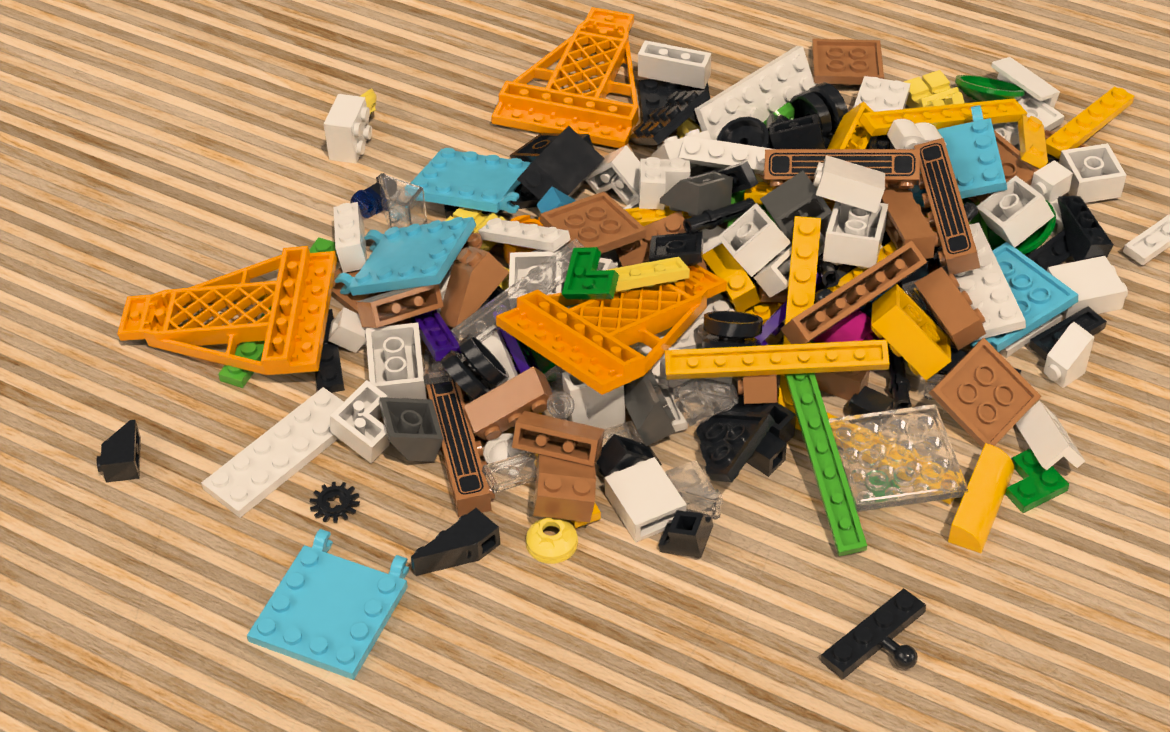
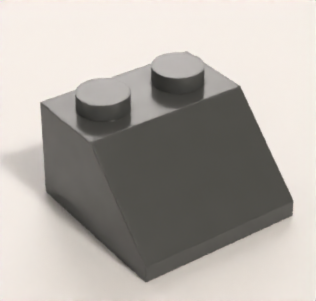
M380 397L379 405L389 441L408 461L435 462L443 441V435L433 401L431 399Z

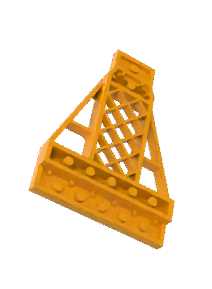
M592 7L585 21L577 26L570 38L514 81L505 82L498 95L499 103L491 116L492 124L538 133H562L570 126L577 134H589L593 144L621 148L627 145L630 140L629 137L633 133L632 130L639 120V105L637 103L628 34L634 23V14ZM597 53L596 55L589 56V54ZM583 58L582 60L575 61V59ZM560 59L555 70L547 69L554 62ZM604 61L603 64L596 65V63ZM623 63L627 65L629 84L613 82ZM590 66L589 69L582 70V68ZM573 71L576 72V73H574V74H572V75H569V76H568V74H567V73H570V72H573ZM595 75L598 76V77H596V78H594V79H591V80L589 79V77H592V76H595ZM534 78L549 81L546 88L527 85V83ZM583 80L582 83L575 84V82ZM566 85L569 86L568 88H565V89H562V90L560 89V87H563V86H566ZM588 89L591 90L590 92H587V93H584V94L582 93V91H585V90H588ZM608 93L631 96L632 104L607 100L605 98Z
M308 246L283 248L282 255L189 288L168 289L152 295L127 296L117 335L120 341L146 339L151 347L264 375L319 371L337 263L335 251L310 253ZM279 269L277 281L250 283L252 278ZM252 304L254 307L245 313L243 310ZM226 306L229 308L221 315L218 314V312ZM201 308L204 310L196 317L193 316V314L199 311ZM261 313H264V314H265V315H264L262 318H260L259 320H257V321L254 320V318L257 317L259 314H261ZM236 315L240 316L238 319H236V320L233 321L232 323L228 322V321H229L230 319H232L234 316H236ZM211 317L215 318L214 320H212V321H211L210 323H208L207 325H204V324H203V323H204L205 321H207L209 318H211ZM186 319L190 320L189 322H187L186 324H184L182 327H179V326H178V325H179L180 323H182L184 320H186ZM265 341L261 361L235 355L236 347L239 343ZM228 344L225 353L199 347L203 345Z
M696 264L688 266L690 273L687 279L674 283L655 284L652 287L633 288L626 292L615 291L614 299H565L562 293L546 295L537 289L518 297L516 308L497 315L496 326L603 395L644 376L665 354V350H668L707 308V299L726 291L727 281ZM579 304L569 309L565 307L569 305ZM673 327L662 339L655 336V334ZM640 342L649 346L652 350L645 357L629 346Z

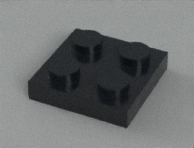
M699 231L691 235L678 233L651 236L649 262L680 257L687 266L702 263L703 232Z

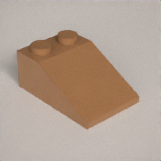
M469 246L458 254L444 295V307L440 309L439 313L449 328L460 331L509 274V271L489 252Z
M538 454L533 516L590 522L595 504V465L593 467Z

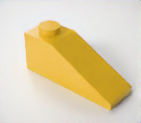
M723 243L703 254V260L710 272L727 281L724 294L735 311L743 312L760 302L756 287Z

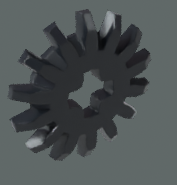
M332 482L330 487H326L325 484L322 485L323 490L321 492L317 490L313 492L318 498H310L309 501L315 505L310 507L312 512H317L314 514L315 518L324 516L323 522H328L331 516H333V522L337 523L338 515L347 520L348 516L345 512L355 514L356 510L353 507L360 506V501H355L360 497L359 493L352 494L355 488L351 486L349 489H346L345 482H342L341 486H336V482ZM339 498L341 505L331 508L329 501Z

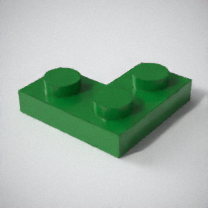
M597 247L573 248L562 291L565 299H614L619 274L615 270H597L601 251Z
M1031 448L1011 458L1014 469L1023 480L1007 487L1005 495L1022 513L1068 491L1069 483L1053 466L1045 470Z

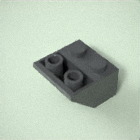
M713 171L680 180L660 198V203L670 206V209L673 211L687 212L691 217L700 215L707 209L713 211L731 205L733 177Z
M801 171L760 198L778 228L789 240L793 239L795 216L821 218L822 220L832 213L823 197L816 195L817 188L804 171Z
M651 370L644 376L624 385L625 405L645 446L675 433L671 422L676 419L669 405H667L668 403L660 387L657 386L658 383Z

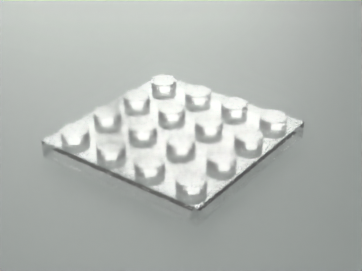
M936 404L829 419L857 512L963 497L964 493H968L966 481Z

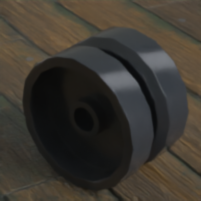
M826 82L819 83L809 90L793 96L790 100L794 108V119L818 113L822 134L826 138L829 135L835 134L843 116L848 112L846 103L839 91Z
M739 117L730 121L721 129L717 136V141L773 149L766 125L761 120L753 117Z
M713 311L704 314L703 330L709 333V335L702 338L701 349L761 346V342L754 337L762 334V317L738 311Z
M470 333L459 342L461 353L451 350L441 359V363L449 375L474 400L491 391L488 382L498 387L509 378L507 371L482 342Z

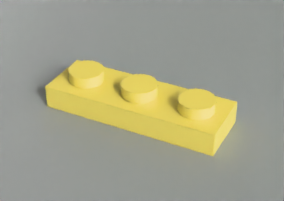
M680 257L608 269L615 270L619 274L616 292H626L639 287H652L655 284L666 282L674 283L689 278L690 269Z

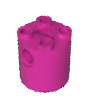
M857 310L815 338L813 342L828 343L885 339L876 336L871 329V317L861 310Z

